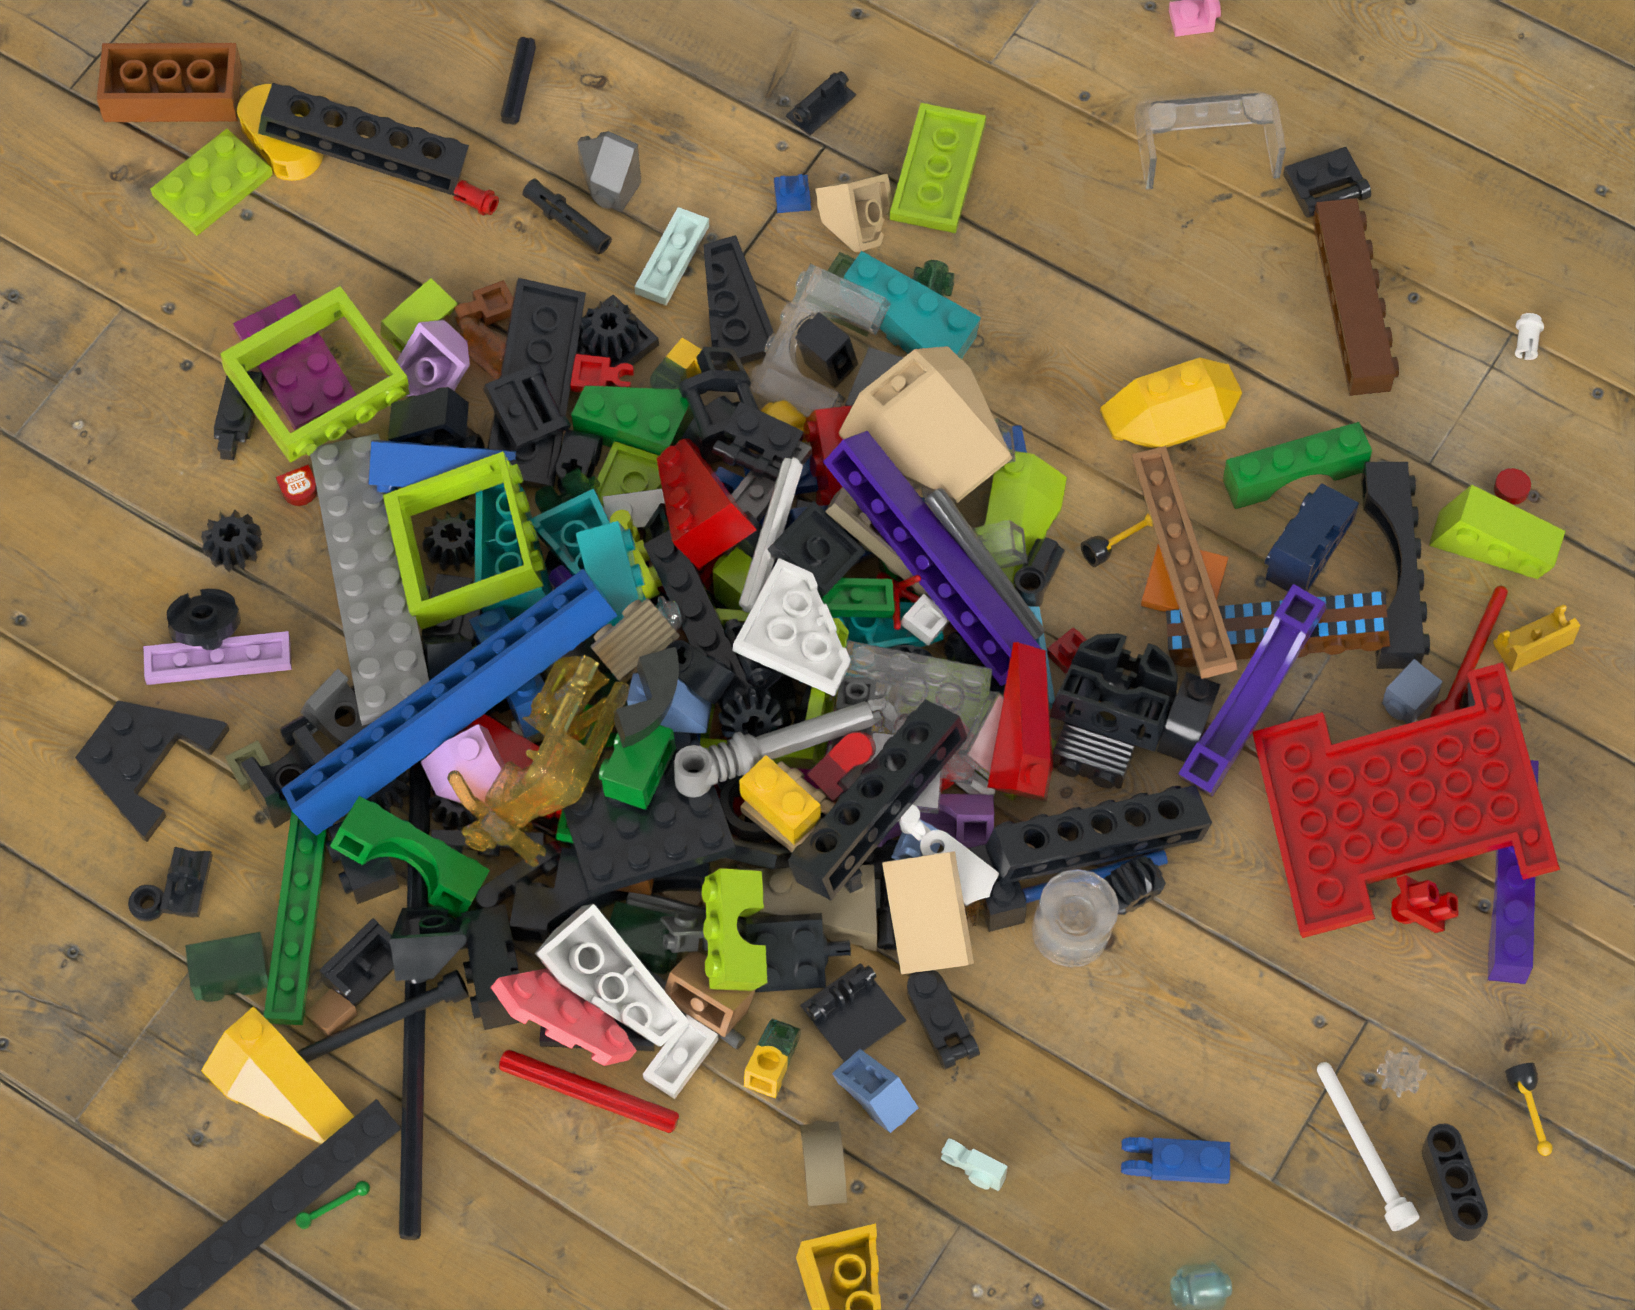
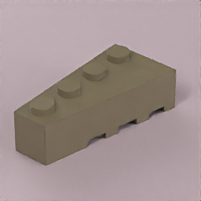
M862 865L859 867L863 875L861 876L863 888L849 893L845 886H843L831 901L797 883L790 867L781 869H738L762 871L764 908L744 918L822 913L823 932L827 939H830V941L850 940L851 944L861 945L863 949L877 951L874 865Z

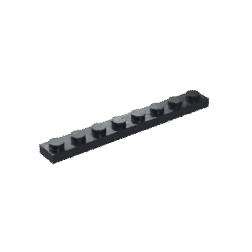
M377 1099L374 1100L138 1294L131 1302L138 1310H184L401 1130L400 1126Z

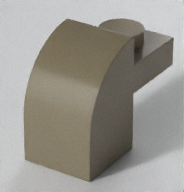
M815 1121L811 1124L800 1125L808 1206L847 1203L844 1156L839 1121Z

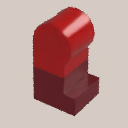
M861 731L846 735L807 775L832 801L838 800L840 795L848 790L841 781L857 765L867 763L875 755L876 744L874 739L868 733Z

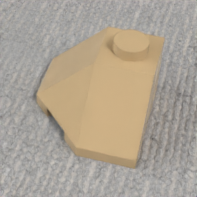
M888 174L815 189L822 223L854 252H860L881 246L884 237L881 228L884 220L890 218V210L893 203Z

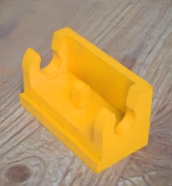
M1562 604L1556 607L1553 613L1512 632L1506 630L1499 633L1498 638L1493 641V644L1511 672L1574 643L1581 625L1576 618L1569 621L1566 620L1564 614L1566 605Z

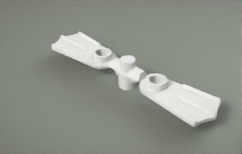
M832 744L829 746L827 754L832 750ZM873 758L867 763L857 765L841 782L849 789L860 776L862 769L871 763ZM911 805L898 821L901 831L905 834H912L918 841L921 840L920 851L922 856L938 854L930 849V846L934 843H939L944 847V850L940 853L955 851L964 905L967 906L977 900L990 897L999 873L948 833L942 830L931 831L920 821L919 809Z

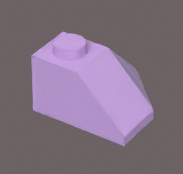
M445 320L419 322L396 361L408 377L410 394L407 396H418L435 391L441 387H449L455 391L468 369L470 363L467 341Z
M479 724L445 741L421 761L437 796L487 812L519 795L488 729Z

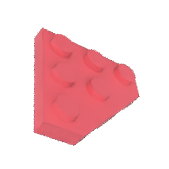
M547 968L499 977L491 986V989L512 1018L523 1024L531 1020L546 1028V1036L571 1049L575 1044L592 1052L591 1059L603 1066L628 1061L637 1051L628 1039L626 1032L619 1027L612 1016L558 983Z

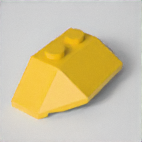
M1199 357L1134 379L1101 406L1100 412L1114 440H1126L1154 449L1162 446L1168 448L1224 429L1242 397V390L1229 364Z

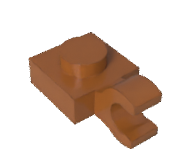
M502 280L473 291V301L454 307V311L457 314L455 321L460 330L472 327L481 318H483L487 326L510 317L513 296L505 281Z

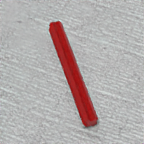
M506 1050L500 1058L499 1069L503 1072L666 1133H672L677 1126L679 1114L673 1110L512 1050Z

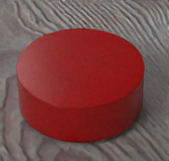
M1508 468L1501 471L1497 475L1494 484L1496 497L1512 505L1524 502L1531 489L1529 476L1516 468Z

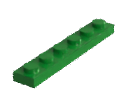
M291 811L264 1017L271 1024L303 1025L327 847L325 842H327L329 830L326 828L316 836L293 811Z

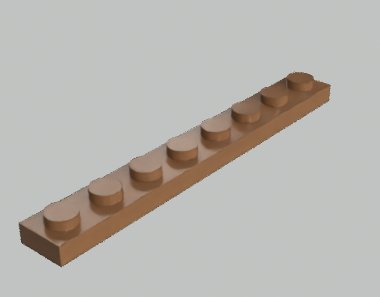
M1162 446L1132 454L1133 465L1201 679L1237 670L1236 659L1167 448Z

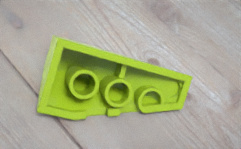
M1009 450L1012 459L996 471L993 476L982 543L1013 585L1015 574L1022 568L1036 539L1046 537V532L1061 512L1067 477L1035 454Z

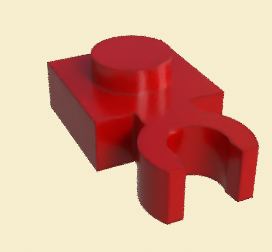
M576 354L570 383L571 391L582 392L584 386L631 387V382H623L619 379L624 375L634 376V366L622 363L616 367H611V359L608 357Z

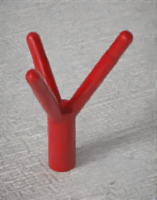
M881 572L876 576V579H892L895 609L893 624L894 629L899 630L901 628L899 598L905 597L916 603L920 597L906 590V587L919 582L921 577L915 575L898 582L885 572Z

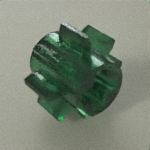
M928 260L924 263L923 268L915 267L912 279L942 296H951L955 274L949 272V267L944 262Z

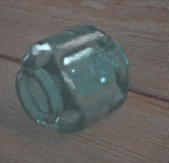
M1212 1261L1183 1265L1178 1269L1176 1276H1173L1171 1279L1170 1292L1173 1303L1182 1310H1222L1226 1304L1227 1297H1230L1232 1293V1283L1229 1275L1223 1273L1218 1264Z

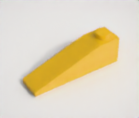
M254 1006L223 1033L201 1070L227 1099L237 1104L241 1103L257 1111L259 1115L267 1119L271 1118L319 1145L354 1118L353 1114Z

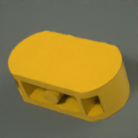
M262 84L251 88L241 97L237 106L242 133L263 160L272 168L277 178L293 181L313 174L322 163L323 154L258 134L261 114L272 84ZM295 114V116L304 117L302 115Z

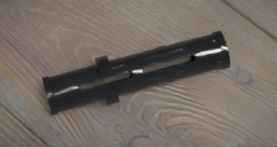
M536 178L527 183L522 195L542 209L543 215L546 218L556 220L574 236L595 250L597 254L600 255L608 249L612 242V237L605 234L586 217L568 205L564 196L554 194ZM548 199L551 203H553L555 206L561 209L562 213H560L551 205H549L546 202V200ZM572 220H575V221H576L577 223H579L582 227H584L586 230H588V234L585 233V232H584L582 229H580L578 226H576V225L572 222Z

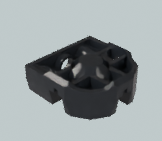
M1119 633L1097 634L1080 644L1072 659L1069 670L1053 702L1050 717L1155 752L1177 694L1178 674L1173 659L1158 646L1150 643L1147 644L1143 655L1138 654L1137 658L1130 656L1131 651L1125 649L1127 636ZM1124 669L1131 671L1129 676L1123 674ZM1073 702H1074V704H1075L1074 711H1073L1072 714H1069V711H1070V709H1071V707H1072V705H1073ZM1099 712H1109L1116 717V720H1107ZM1143 725H1144V727H1146V729H1145L1144 734H1143V736H1142V738H1141V737H1139V735H1140V732H1141L1142 727H1143Z

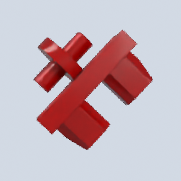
M1407 875L1396 877L1397 885L1401 890V893L1393 898L1391 902V914L1396 921L1402 924L1416 922L1434 933L1445 931L1446 919L1458 917L1457 895L1451 892L1440 894L1436 884L1430 880L1418 882Z

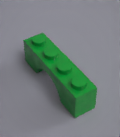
M1356 422L1227 459L1223 482L1234 508L1239 509L1269 500L1281 487L1302 477L1322 474L1330 476L1336 481L1363 473L1365 462H1370L1372 449L1360 422Z
M361 796L357 798L330 845L331 848L361 865L379 857H394L408 862L420 872L427 884L428 903L448 909V913L455 918L468 910L490 871L475 859L459 853L447 846L442 840L431 837L415 828L410 822L401 820L382 809L378 804L368 801Z

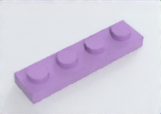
M289 632L228 637L222 640V645L215 650H205L201 646H189L182 643L143 646L145 681L147 685L292 670Z

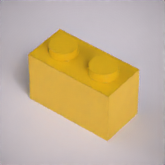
M767 755L739 780L741 797L794 846L821 819L820 804Z

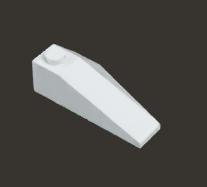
M594 904L585 905L578 909L552 932L535 953L558 983L659 1047L689 1022Z

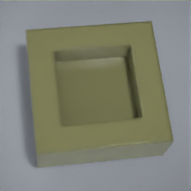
M258 740L225 756L227 764L243 792L250 788L241 763L250 757H254L260 766L271 764Z

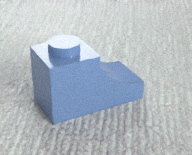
M861 1049L832 1073L838 1084L863 1107L870 1118L889 1133L905 1123L908 1117L919 1108L900 1078Z

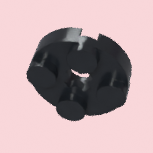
M201 589V595L190 598L189 593L178 597L167 610L169 633L171 639L175 642L189 646H201L205 650H215L222 645V640L227 639L237 630L241 623L240 612L235 599L226 591Z

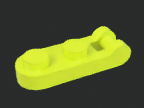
M626 510L614 512L610 517V523L619 521L625 530L630 529L636 549L633 550L635 563L640 565L645 585L641 586L645 598L651 599L660 595L657 588L662 586V583L654 566L647 568L645 562L649 561L650 558L643 545V540H640L637 528L633 525L630 513Z

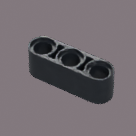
M1446 1123L1433 1126L1428 1132L1422 1147V1157L1447 1229L1456 1239L1471 1241L1480 1234L1488 1217L1487 1207L1461 1134L1452 1125ZM1437 1140L1444 1141L1449 1145L1451 1151H1438L1434 1147L1433 1142ZM1448 1176L1457 1177L1463 1183V1187L1453 1188L1448 1185L1445 1178ZM1461 1212L1470 1213L1474 1216L1476 1224H1464L1458 1217V1214Z

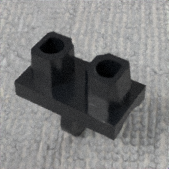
M174 847L160 908L162 913L190 918L199 917L213 857L211 851H190Z

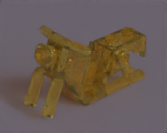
M587 656L565 657L555 661L541 692L532 701V711L529 717L522 718L545 736L538 751L531 749L526 751V755L533 760L532 764L522 769L512 761L507 762L485 796V803L474 796L459 771L453 770L448 773V782L462 805L479 819V821L463 827L461 833L466 838L465 843L471 848L482 852L486 851L487 848H495L497 843L501 846L507 844L522 856L530 866L535 867L539 865L536 856L539 854L545 857L546 849L534 842L523 832L531 833L533 831L531 820L536 817L551 814L576 803L580 799L615 725L616 709L624 706L629 695L630 686L625 682H615L608 697L601 699L595 706L582 713L594 693L602 686L608 684L610 679L597 670L599 663ZM597 720L586 745H582L578 741L587 735L590 724Z

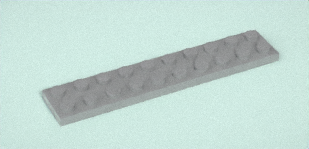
M379 434L320 445L311 454L362 726L371 724L429 682L416 616L412 617L409 613L383 495L387 493L376 492L377 485H369L371 441L380 440Z

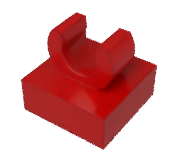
M1073 627L1047 648L1048 657L1066 674L1080 644L1087 639Z

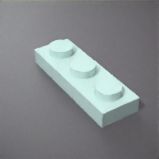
M679 207L677 208L635 285V294L667 305L709 228V218Z

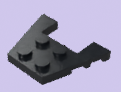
M117 701L75 758L97 787L117 807L120 814L134 827L138 835L148 842L165 819L166 814L163 809L138 796V793L179 739L212 755L229 732V727L227 723L219 720Z

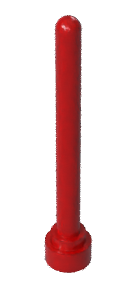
M1500 585L1494 589L1445 700L1434 706L1430 717L1461 709L1459 704L1469 683L1467 672L1475 670L1508 595V590L1505 586Z

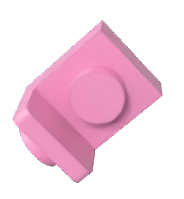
M1181 0L1170 2L1169 14L1175 37L1214 32L1216 18L1221 16L1220 1Z

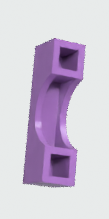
M939 794L938 808L916 806L920 811V820L948 833L966 848L986 844L994 829L993 795ZM899 822L894 825L877 847H882L887 840L901 835L902 831Z

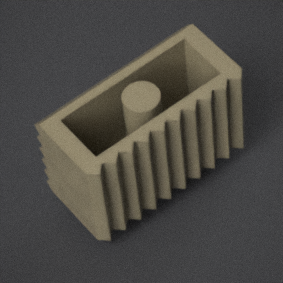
M648 598L643 602L637 599L628 605L622 612L624 618L614 627L611 624H607L601 628L594 636L596 642L590 646L622 684L631 679L633 673H638L637 664L640 656L665 650L670 643L680 637Z

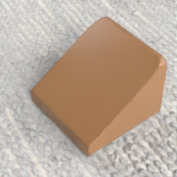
M330 989L304 1013V1016L326 1037L341 1031L358 1015L355 1006L333 989Z

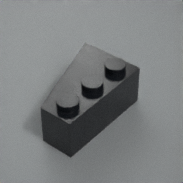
M502 904L461 913L462 916L471 919L472 924L467 942L460 949H468L470 961L463 962L467 984L474 983L476 995L470 996L474 1019H482L484 1030L521 1023L510 1016L491 989V986L499 977L520 974L506 905Z

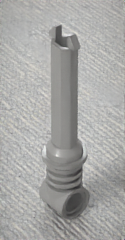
M869 700L868 704L864 701L757 737L736 732L732 739L727 740L726 744L725 742L718 743V748L716 745L709 746V750L696 745L686 746L680 749L674 760L675 786L685 796H702L708 792L711 785L718 783V779L720 782L726 781L727 777L729 779L735 778L736 774L738 776L745 775L765 755L772 760L872 727L882 719L880 712L872 714V711L881 709L883 706L880 700ZM689 770H698L699 772H697V773H690V772H688V771H689Z

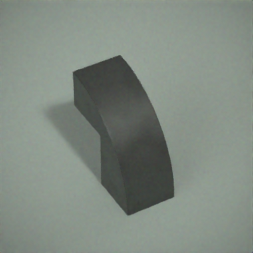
M676 647L639 657L637 671L647 701L616 709L614 722L623 748L633 745L650 735L667 715L672 705L679 676Z

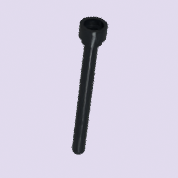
M456 969L443 975V980L437 982V987L298 1050L297 1053L308 1063L443 1000L446 1003L450 1001L457 1003L469 997L468 989L461 974Z

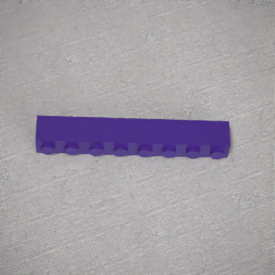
M865 431L843 439L823 463L850 494L857 506L869 518L873 526L900 557L912 575H919L921 577L920 585L1001 686L1005 685L1013 642L1042 648L870 433Z

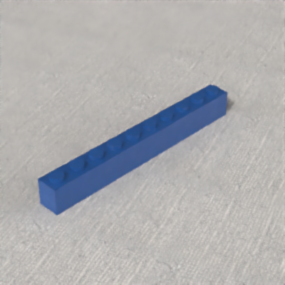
M582 569L283 787L281 790L291 810L317 836L346 815L359 796L367 799L395 780L404 771L424 759L429 753L448 739L454 737L478 717L483 716L489 709L513 694L518 688L537 674L543 672L563 655L576 648L577 645L606 626L607 623L618 615L602 591L586 571Z

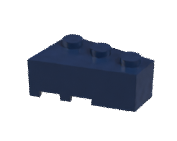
M1323 483L1319 485L1314 493L1309 492L1300 506L1299 513L1288 522L1282 535L1269 551L1264 564L1268 565L1265 580L1286 591H1289L1294 584L1308 592L1354 522L1359 503Z

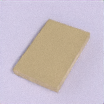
M955 851L883 862L901 974L974 964Z

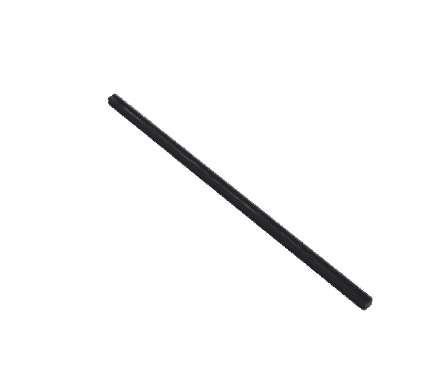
M422 760L410 767L409 822L415 828L429 835L430 807L428 800L430 798L431 783L421 764ZM408 863L407 908L428 907L427 884L420 872ZM405 980L404 1001L426 992V981L414 984ZM426 1009L404 1018L399 1235L403 1240H417L421 1236Z

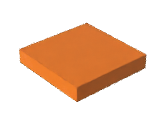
M1158 544L1141 606L1162 612L1179 610ZM1200 550L1217 601L1228 557Z

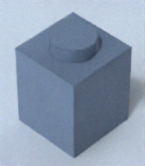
M1414 659L1386 688L1382 704L1393 718L1403 720L1407 724L1412 723L1438 697L1443 681Z

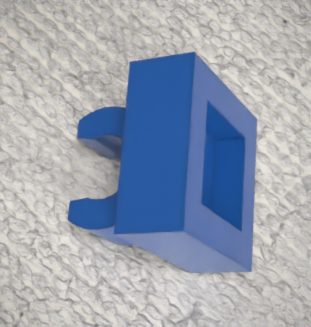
M798 174V176L774 177L777 213L811 211L808 175Z

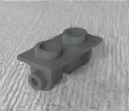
M678 912L675 916L661 917V921L669 930V934L663 936L664 948L670 949L672 953L698 951L699 938H703L702 948L705 951L708 950V941L703 933L706 914L695 915L690 912ZM737 919L738 932H745L744 926Z

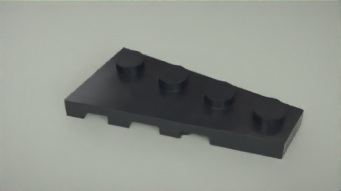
M734 235L703 244L712 347L733 349L742 364L779 354L778 341L737 236ZM713 360L715 370L728 369L724 362Z

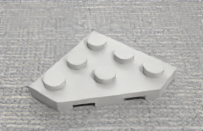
M778 558L733 644L732 651L835 696L849 668L851 659L846 648L842 647L829 609L826 604H823L817 591L818 585L813 573Z

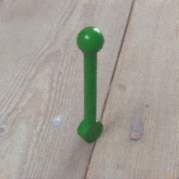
M359 1181L354 1189L311 1213H299L295 1220L296 1224L301 1229L309 1228L312 1220L357 1195H367L370 1191L369 1183Z

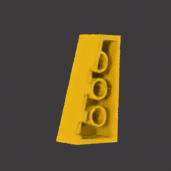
M876 1223L801 1242L796 1260L812 1310H881L878 1285L879 1264L876 1250Z

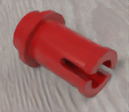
M461 180L454 190V200L477 209L480 215H492L497 209L499 197L495 196L493 190H482L465 180Z

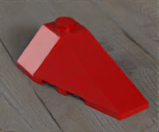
M1013 642L987 788L1047 802L1053 770L1046 651L1019 642Z

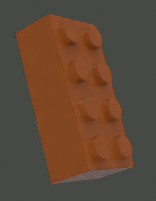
M102 43L97 102L103 121L238 122L237 106L240 99L242 63L237 44Z

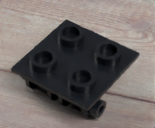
M861 963L800 1005L843 1062L847 1061L859 1049L862 1051L866 1050L906 1022L904 1016L874 980L877 978L874 970L869 965L864 967Z

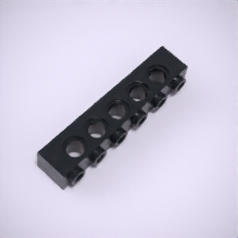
M272 83L261 114L258 134L453 196L469 145L463 144L457 139L438 136L420 127H410L395 122L389 117H379L354 106H345L332 102L326 97L310 95L298 91L292 86H282L276 83ZM295 114H299V115H302V116H304V117H298V116H295ZM327 125H334L336 126V128L329 127ZM360 135H365L369 138H363ZM425 156H431V157H433L434 159H429V158H427V157H425Z
M926 699L916 710L908 715L906 722L893 737H890L885 742L883 749L873 761L862 769L856 781L848 790L840 795L837 803L825 817L817 822L814 830L804 842L793 850L791 857L787 861L797 883L830 901L836 896L967 740V735L959 715Z
M1196 785L1184 788L1172 786L1160 793L1151 795L1139 793L1130 799L1118 802L1106 800L1097 806L1085 809L1073 807L1057 815L1039 814L1024 822L1014 823L1013 821H1006L993 829L985 847L994 869L999 873V882L1003 885L1199 842L1204 838L1212 821Z

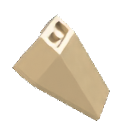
M948 346L914 349L859 393L839 431L842 439L868 431L907 480L932 492L942 488L955 503H958L1012 459L970 367Z

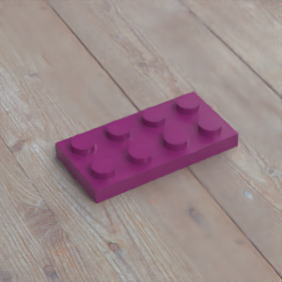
M293 294L233 323L234 329L240 340L243 341L303 306L297 296ZM319 332L314 333L257 366L258 370L263 373L264 380L294 430L301 428L357 395Z

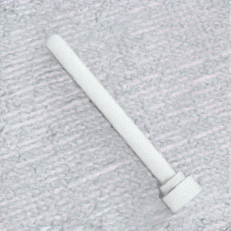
M1321 1062L1317 1066V1073L1387 1204L1384 1207L1387 1212L1384 1215L1392 1231H1398L1412 1225L1420 1217L1413 1203L1407 1202L1405 1197H1400L1332 1066L1327 1062Z

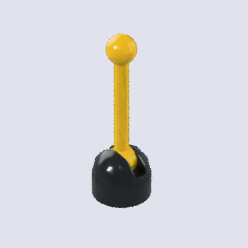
M1149 513L1146 514L1144 520L1109 540L1103 536H1094L1081 543V551L1086 561L1092 567L1099 566L1110 558L1112 545L1146 526H1153Z
M1530 1062L1513 1066L1505 1070L1507 1081L1513 1090L1524 1094L1539 1141L1537 1151L1542 1156H1548L1551 1154L1553 1147L1549 1141H1546L1532 1096V1091L1538 1083L1535 1063Z

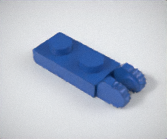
M1129 1137L1122 1140V1150L1131 1153L1152 1154L1151 1163L1141 1160L1122 1162L1121 1173L1131 1176L1151 1177V1180L1229 1183L1230 1142L1153 1138V1140L1144 1137Z

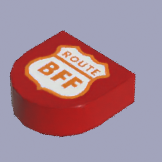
M309 464L276 477L284 499L291 505H307L316 497V482Z

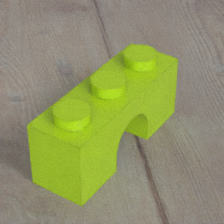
M720 868L705 877L702 886V899L706 902V919L703 933L708 941L705 973L709 977L710 989L753 991L767 983L766 945H752L744 941L737 930L738 916L749 917L764 908L762 871Z

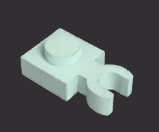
M948 1138L941 1151L943 1153L941 1160L952 1166L964 1169L965 1174L969 1176V1180L976 1186L983 1189L991 1187L999 1191L1006 1179L1008 1166L975 1149L970 1151L957 1141Z

